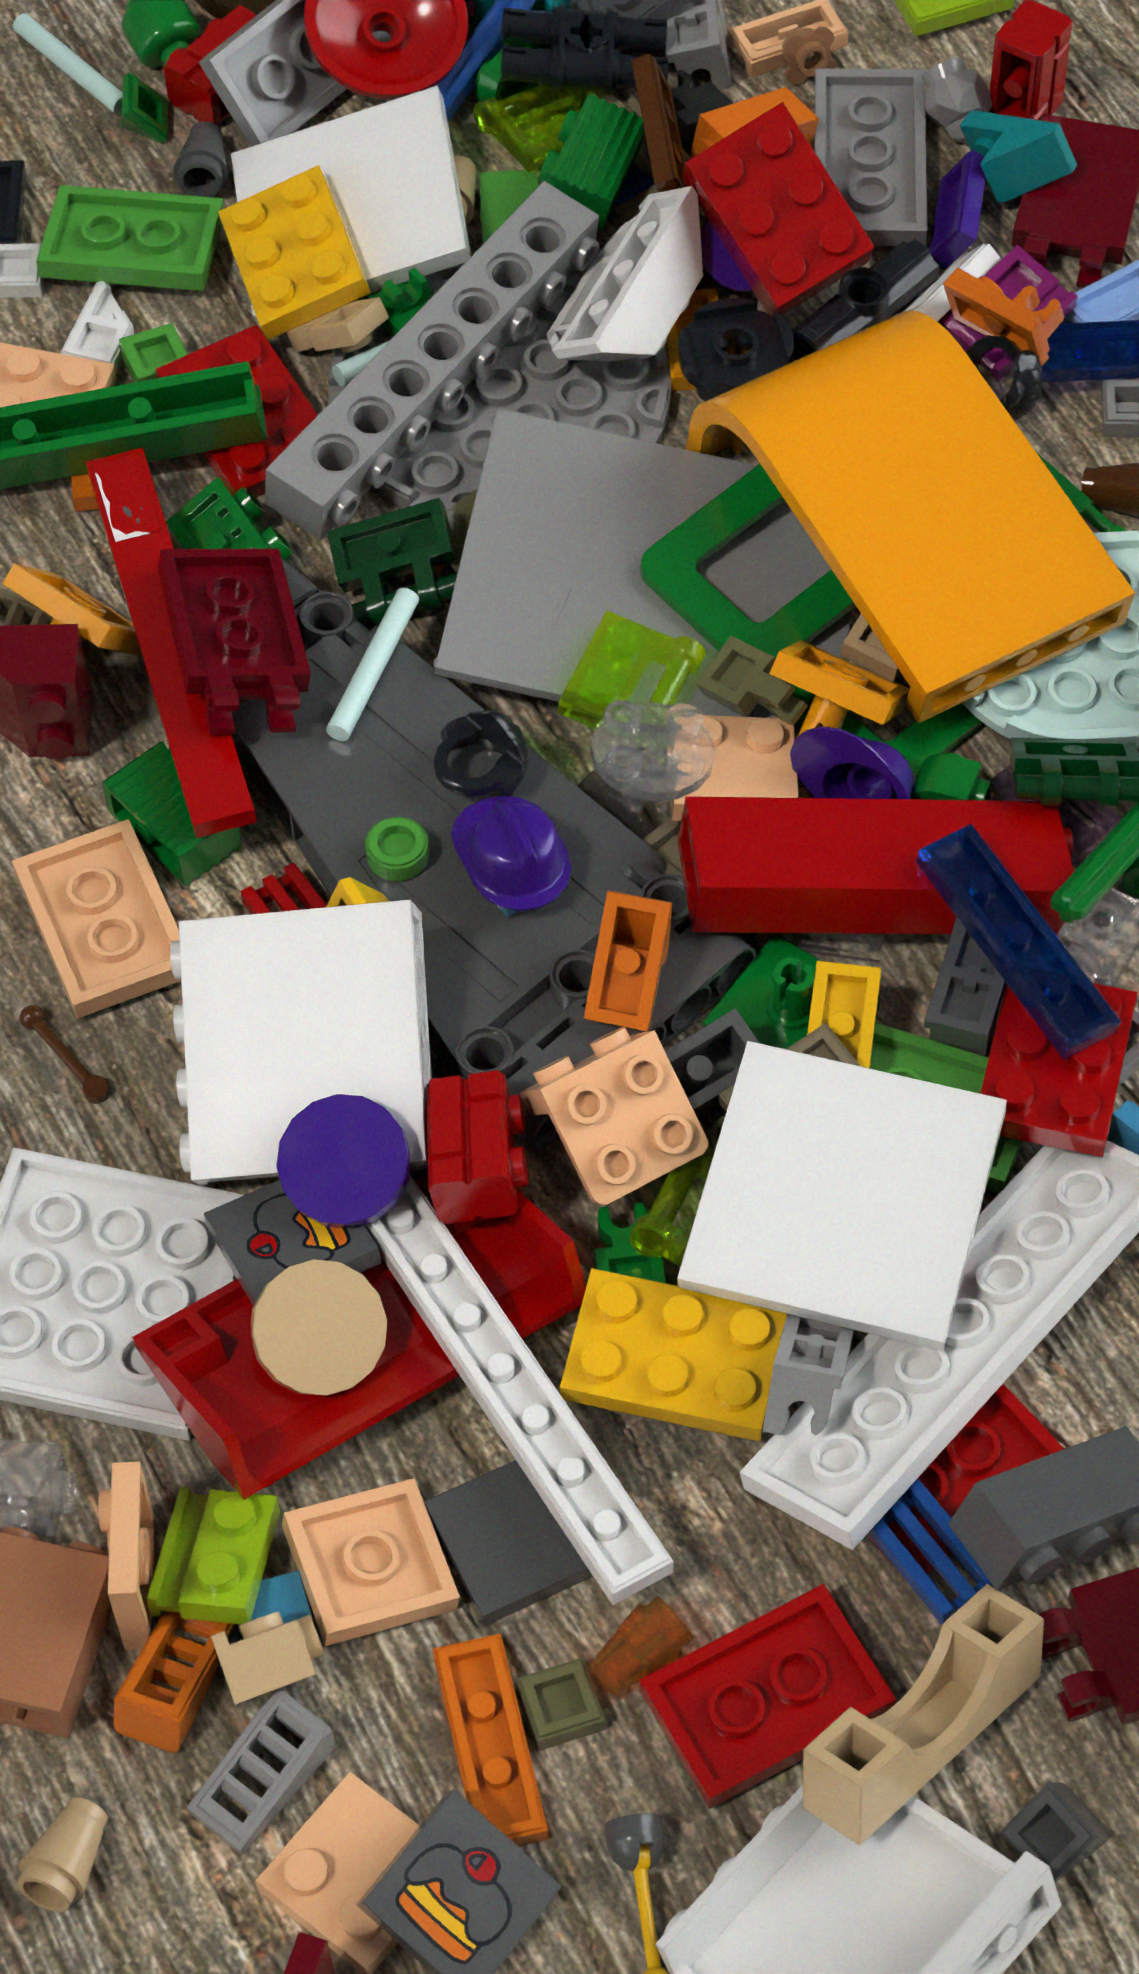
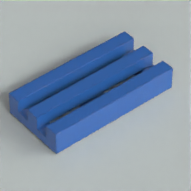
M917 1478L868 1534L942 1625L986 1584L993 1588L994 1586L948 1525L951 1517ZM913 1506L917 1508L920 1515L977 1585L974 1587L970 1585L910 1510H912ZM895 1520L923 1556L957 1595V1598L951 1602L947 1600L887 1526Z

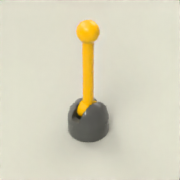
M642 1813L615 1818L604 1825L607 1848L612 1860L620 1868L630 1871L634 1875L647 1970L644 1974H669L661 1965L660 1953L656 1946L658 1938L648 1870L659 1862L664 1852L665 1836L662 1817L657 1814Z

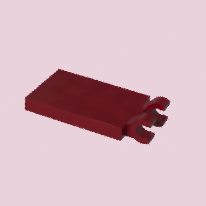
M1044 114L1042 121L1059 123L1061 125L1077 166L1072 173L1022 194L1013 228L1011 245L1016 246L1018 244L1020 247H1023L1044 268L1047 266L1050 252L1080 257V270L1076 286L1085 288L1102 278L1105 262L1122 264L1139 196V129Z
M279 548L160 549L158 571L186 694H205L206 724L209 734H234L235 725L232 711L239 710V700L266 699L267 723L271 733L295 732L296 724L293 710H300L299 692H308L311 672Z
M1139 1567L1070 1589L1067 1601L1071 1609L1058 1607L1037 1614L1044 1618L1042 1659L1056 1656L1071 1648L1082 1645L1093 1671L1085 1670L1073 1673L1061 1680L1064 1691L1058 1693L1057 1698L1068 1722L1083 1719L1113 1706L1122 1725L1139 1720Z

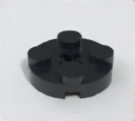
M727 298L703 305L694 312V321L686 329L683 326L679 334L678 361L680 369L687 381L697 388V395L704 402L793 362L794 337L788 322L775 310H773V317L766 312L757 310V302L745 298ZM738 344L740 350L749 351L740 355H732L727 353L728 345Z

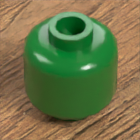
M129 0L126 4V12L121 22L123 33L140 63L148 68H163L174 50L187 48L201 36L199 24L185 0Z

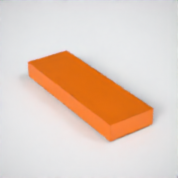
M501 1633L433 1648V1659L465 1799L517 1846L548 1840L546 1819Z

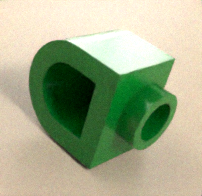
M954 753L934 754L923 761L914 782V790L910 798L921 800H990L993 782L981 778V762L969 760Z

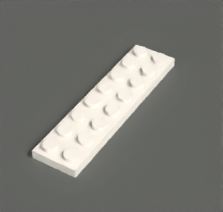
M1106 1141L1103 1157L1044 1145L978 1216L944 1350L940 1351L869 1333L848 1356L841 1389L834 1388L828 1422L823 1431L818 1435L812 1434L810 1423L815 1412L810 1404L804 1402L788 1419L782 1435L774 1434L740 1471L744 1490L853 1550L1139 1233V1155L1110 1141Z

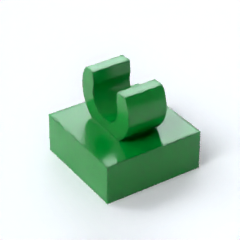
M415 267L409 270V281L395 285L391 280L384 282L381 291L367 297L368 299L380 297L389 316L381 324V327L391 338L435 295L431 291L429 281Z

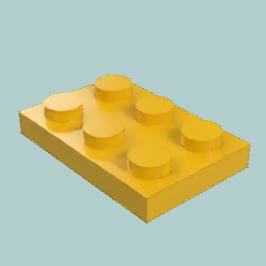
M319 165L218 211L259 325L267 340L371 293L327 179Z
M591 1268L560 1384V1395L566 1401L761 1442L773 1365L787 1313L695 1292L674 1285Z

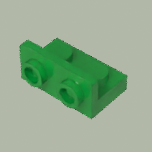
M219 476L166 521V524L183 549L279 548L282 560L292 566L287 559L294 553L292 547L273 526L268 528L264 526L260 518L266 514V511L258 499L244 486L238 491L234 490Z

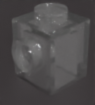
M1110 888L1083 919H1076L1070 924L1064 923L1057 934L1052 969L1063 973L1067 978L1114 987L1139 947V900L1114 888Z
M0 1439V1532L4 1527H17L35 1535L56 1537L61 1513H71L77 1489L76 1473L68 1471L61 1445Z

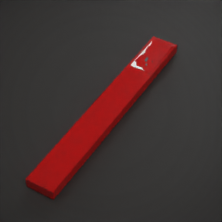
M139 448L87 461L86 467L195 836L200 838L257 823L254 806L232 735L209 734L206 724L205 694H186L158 571L160 549H174L144 450Z

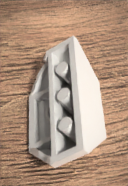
M693 186L649 194L638 206L640 213L623 224L598 252L546 334L551 349L558 359L590 361L645 359L656 355L664 347L667 335L679 315L688 307L690 297L703 277L698 194Z

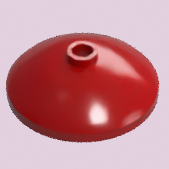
M306 0L304 28L308 45L314 57L324 71L335 81L347 89L367 97L393 100L434 87L449 75L460 59L464 49L468 31V14L465 0ZM377 31H384L390 35L391 40L380 42L373 34Z

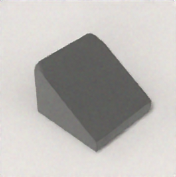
M1048 1782L999 1832L1020 1857L1027 1851L1050 1867L1055 1884L1111 1837V1833L1063 1782Z

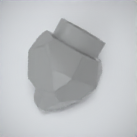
M959 57L944 61L923 74V80L927 87L925 89L926 118L946 132L955 142L967 143L959 125L971 110L989 113L993 105L988 86L976 70L972 68L967 69L963 58Z

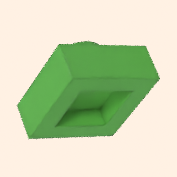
M173 323L119 339L121 356L133 382L157 378L156 368L188 355Z

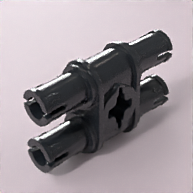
M558 4V7L553 6L552 11L503 7L501 43L537 44L549 46V49L503 45L500 80L503 82L522 81L549 84V88L555 90V93H561L562 89L604 92V96L609 97L611 94H616L617 89L637 90L631 60L641 56L619 54V52H642L664 56L667 41V19L622 17L613 8H607L606 12L565 9L564 4ZM654 57L666 80H668V57Z

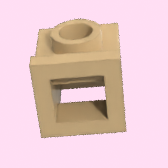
M279 1611L239 1625L243 1639L233 1643L229 1642L226 1630L211 1636L234 1704L316 1675L312 1659L325 1655L311 1615L283 1624Z

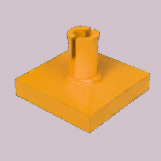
M16 563L13 564L2 584L49 614L53 618L50 624H78L82 641L85 638L99 648L142 656L131 620L60 574Z
M802 640L780 650L769 673L815 694L800 732L795 738L808 729L821 727V724L824 727L841 729L849 710L884 725L902 712L910 690L903 685Z

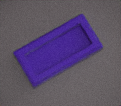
M973 149L967 152L940 181L930 253L934 261L939 265V268L946 270L977 240L986 177L981 168V162L985 156Z

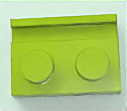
M180 1486L147 1596L150 1614L152 1616H161L163 1611L180 1612L182 1619L244 1624L251 1621L280 1516L277 1496L253 1494L243 1499L238 1492L210 1489L209 1495L192 1494L190 1487Z

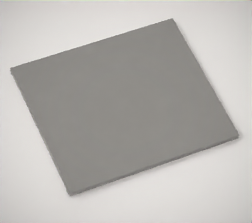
M497 408L496 414L492 417L493 427L438 657L433 662L435 667L434 675L667 726L670 725L671 714L745 717L706 697L697 687L695 682L717 655L718 651L645 584L640 575V565L644 552L650 546L757 465ZM781 503L700 564L696 570L748 619L759 623L771 617L830 571L831 568L788 504ZM561 584L572 587L571 592L551 633L550 628L558 605ZM852 610L809 644L844 659V657L840 656L843 641L849 633ZM759 703L748 716L777 718ZM796 723L794 724V737L799 734L801 729Z

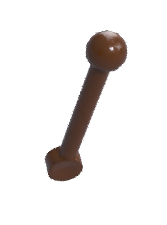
M37 1005L24 1007L20 1013V1022L23 1027L35 1030L83 1084L84 1097L88 1102L93 1104L104 1102L109 1096V1086L106 1079L98 1075L92 1076L44 1022L45 1014Z

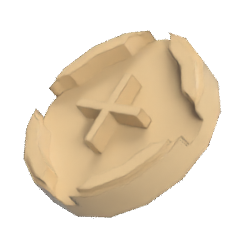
M313 1259L287 1267L264 1286L252 1308L251 1337L254 1343L252 1345L257 1361L274 1382L296 1394L327 1396L353 1388L373 1371L385 1348L387 1318L380 1295L363 1274L341 1262Z

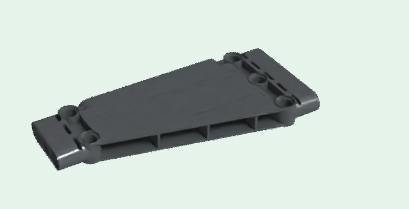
M282 560L311 672L308 692H299L300 710H293L296 731L291 733H271L269 731L266 699L239 700V710L232 711L235 732L231 734L237 755L330 897L339 880L351 877L381 892L389 901L411 900L422 912L429 1045L450 1077L459 1075L463 1079H467L469 1074L499 1070L502 1074H505L510 1095H517L521 1091L537 1084L533 1072L565 1056H569L574 1065L594 1054L590 1046L591 1042L622 1028V1026L583 1019L608 890L672 902V913L677 914L671 916L668 957L661 967L651 1026L648 1030H655L663 1048L724 997L749 964L756 958L755 949L735 932H692L683 877L670 873L664 874L665 868L660 858L647 843L527 744L529 767L524 773L522 783L512 797L523 798L538 805L555 824L556 830L568 851L572 867L568 886L555 901L544 907L534 910L517 911L509 917L496 905L484 899L473 885L454 849L451 831L455 819L466 807L482 799L503 795L498 788L486 795L473 797L455 794L444 788L436 778L433 763L436 749L443 742L440 734L445 725L456 718L466 716L469 712H480L484 709L447 678L434 675L435 669L399 640L347 741H338L332 738L327 733L326 728L379 626L368 630L354 618L352 604L346 597L339 593L322 592L289 563ZM470 745L452 750L448 755L447 763L455 774L465 778H477L489 773L502 754L482 745ZM405 817L419 823L427 833L429 861L425 869L414 878L405 881L385 880L377 876L367 863L366 836L375 824L387 818ZM573 988L588 989L587 991L578 993L569 991ZM626 1027L629 1036L632 1034L648 1032ZM485 1064L497 1066L485 1071L476 1069V1067ZM523 1100L527 1130L526 1134L518 1135L534 1149L540 1150L559 1138V1135L549 1114L531 1116Z

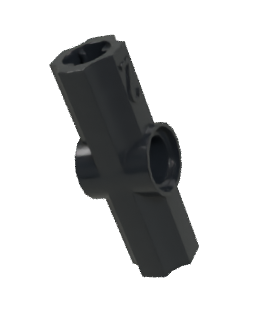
M913 239L911 242L903 241L870 268H856L845 273L840 279L839 292L792 329L794 337L793 355L795 359L798 360L889 319L933 284L939 276V265L931 256L929 248L916 239Z

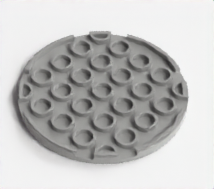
M464 263L425 275L424 277L431 285V291L436 294ZM573 273L566 280L565 287L555 303L551 306L544 304L533 315L532 322L522 338L516 342L510 340L499 351L498 358L488 374L482 378L476 376L465 387L464 394L455 409L449 414L442 412L430 424L429 432L421 445L414 451L407 449L395 461L394 469L386 482L379 488L372 486L371 489L401 509L440 498L448 514L461 498L478 489L493 427L492 417L496 414L497 408L659 444L668 423L671 406V378L666 350L663 347L656 355L645 359L632 358L619 361L558 359L551 349L546 334L582 278L581 275ZM381 325L371 332L373 339L364 347L349 353H342L340 348L336 349L328 377V404L346 387H341L336 382L332 372L333 365L390 341L392 338Z

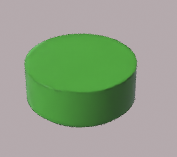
M405 817L384 819L375 824L366 836L367 863L370 869L380 878L389 881L409 880L420 874L428 864L430 854L427 833L419 823Z

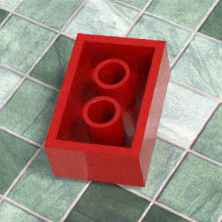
M783 102L685 162L682 180L687 187L693 186L697 192L699 207L770 316L773 317V310L782 316L839 281L845 273L868 263L875 246Z

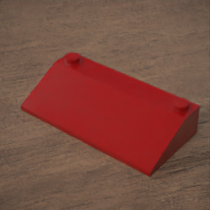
M427 1173L414 1181L435 1210L428 1189ZM517 1189L518 1211H515V1214L512 1216L489 1219L476 1216L474 1221L444 1225L518 1334L524 1339L581 1306L586 1284L574 1240ZM382 1258L381 1264L361 1272V1274L364 1275L380 1295L387 1318L385 1348L373 1371L353 1388L327 1396L296 1394L272 1380L257 1361L251 1337L253 1305L238 1279L132 1337L136 1349L212 1464L243 1499L250 1497L263 1488L269 1487L289 1473L460 1376Z

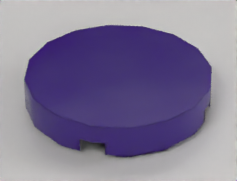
M336 1094L313 1101L292 1118L279 1141L276 1167L283 1192L304 1216L325 1227L342 1228L354 1225L362 1226L375 1222L392 1209L409 1183L411 1164L409 1163L410 1151L405 1131L385 1107L364 1096Z

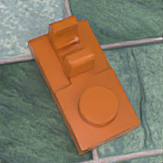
M958 267L945 280L943 286L954 319L985 336H1004L1015 342L1021 351H1033L1039 359L1040 366L1049 359L1047 352L1050 348L1047 339L1064 320L1059 300L1053 298L1044 309L1033 311L1040 304L1037 289L1033 286L1024 287L1011 300L1005 296L1003 290L990 278L985 276L976 278Z

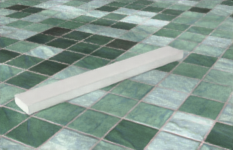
M410 1175L409 1183L397 1204L377 1221L364 1225L378 1246L381 1258L611 1604L615 1605L672 1574V1558L444 1223L438 1220L435 1210Z

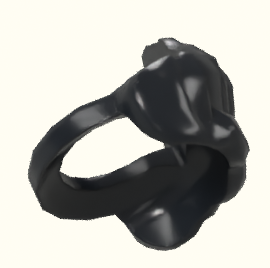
M986 336L978 339L966 352L977 369L982 356L994 348L1006 351L1013 360L1014 376L1011 388L1000 402L1012 419L1016 421L1032 411L1036 406V401L1041 396L1043 379L1039 359L1033 351H1021L1015 342L1004 336Z
M494 710L469 712L466 716L448 722L441 730L440 735L443 742L437 747L433 760L436 778L443 787L455 794L469 797L486 795L498 788L503 796L512 797L522 783L524 773L529 767L527 742L523 738L519 726L515 725L509 716ZM470 745H482L502 754L489 773L477 778L461 777L455 774L447 763L448 755L452 750Z

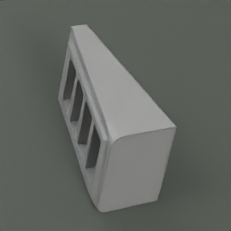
M278 1688L254 1716L187 1806L188 1813L235 1851L243 1855L336 1748L332 1729L293 1697ZM283 1727L303 1741L298 1749L278 1734ZM264 1748L286 1764L280 1773L257 1757ZM244 1771L268 1789L262 1798L237 1780ZM225 1793L250 1812L243 1823L217 1803Z

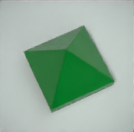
M128 72L123 76L120 127L163 144L168 140V99Z

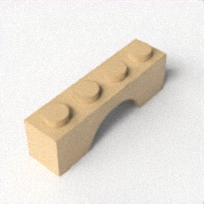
M986 1584L942 1624L937 1643L925 1668L909 1691L892 1708L880 1716L869 1719L850 1707L803 1749V1808L860 1846L1040 1678L1044 1618Z

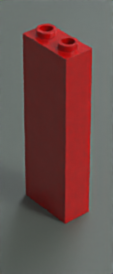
M685 797L677 842L692 932L951 934L956 917L958 916L1018 930L1019 935L1067 934L1069 924L1060 920L1059 913L1053 910L1050 904L1054 893L1074 873L1071 861L1073 851L1072 833L1069 827L1062 826L1057 806H1041L1040 801Z

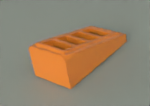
M163 1611L114 1698V1729L121 1735L171 1753L178 1752L195 1720L220 1664L211 1636L226 1630L230 1642L237 1624L182 1619L180 1612ZM178 1628L204 1637L208 1641L206 1645H202L174 1634ZM168 1654L193 1663L194 1666L192 1668L164 1658V1655ZM154 1679L165 1684L180 1688L181 1690L178 1693L167 1688L155 1685L152 1682Z

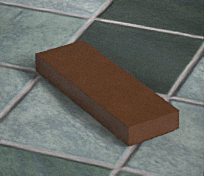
M650 54L631 61L654 184L658 192L687 187L682 180L685 160L671 87L654 56L651 57Z

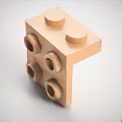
M626 1027L614 1030L591 1042L590 1046L594 1054L573 1065L569 1056H565L533 1072L537 1084L520 1092L531 1116L549 1114L589 1198L595 1204L606 1205L699 1157L707 1150V1137L655 1030L630 1036Z

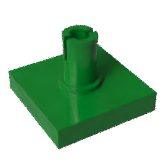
M774 934L703 1021V1028L736 1008L760 1044L781 1049L789 1048L807 1036L816 963L821 960ZM879 994V998H878L877 1011L879 1010V1007H880V996H881L880 994Z

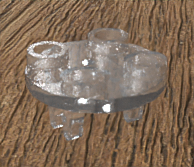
M620 700L610 703L605 708L604 718L595 726L590 754L594 769L610 787L629 796L632 811H641L644 802L648 800L655 801L656 812L665 813L671 800L679 799L697 791L710 777L716 750L711 733L703 725V714L698 708L689 704L672 706L657 702L632 703Z

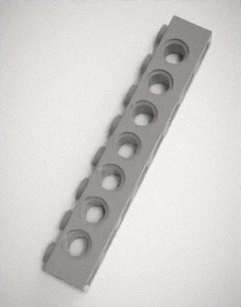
M544 181L266 469L265 504L319 540H322L327 535V531L331 530L336 524L339 526L345 525L357 510L361 497L372 486L379 488L386 482L394 469L395 461L407 449L414 451L421 445L429 432L430 424L442 412L449 414L455 409L464 394L465 387L476 376L482 378L488 374L498 358L499 351L510 340L516 342L522 338L532 322L533 315L544 304L551 306L555 303L565 287L566 280L577 269L584 271L588 268L599 249V242L596 241L599 215Z

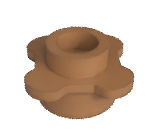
M823 26L818 27L816 30L800 28L792 32L784 40L782 54L785 62L788 64L784 75L789 83L793 85L802 84L806 78L815 76V68H836V61L831 57L830 47L834 41V34L829 28ZM813 52V57L809 60H806V56L809 53Z

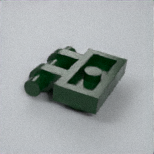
M440 498L327 531L338 585L344 593L363 588L365 600L352 604L354 618L362 625L373 623L374 627L379 626L397 591L386 593L384 581L413 572L416 585L407 589L412 590L419 597L415 610L424 608L425 612L429 613L443 609L445 607L444 602L452 599L457 573L437 579L435 566L457 560L446 508Z
M1011 737L1009 761L1013 781L1015 782L1016 799L1040 800L1041 806L1058 807L1061 806L1062 800L1097 801V807L1117 808L1119 802H1139V753L1135 740Z

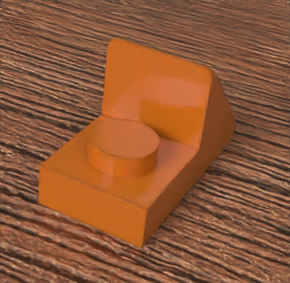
M611 890L607 891L583 1019L642 1031L650 1029L661 967L668 957L672 902Z

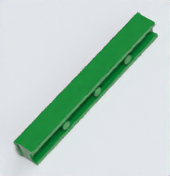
M247 361L0 407V489L87 474V461L143 448L147 462L268 440L260 386L256 385L249 362Z

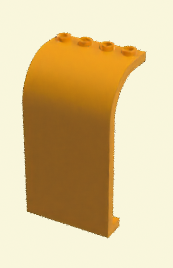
M912 310L904 311L699 404L693 411L686 450L712 455L731 446L737 455L742 451L743 442L748 446L910 685L905 705L918 724L1125 623L1135 596L1134 590L960 344L941 324L924 313Z

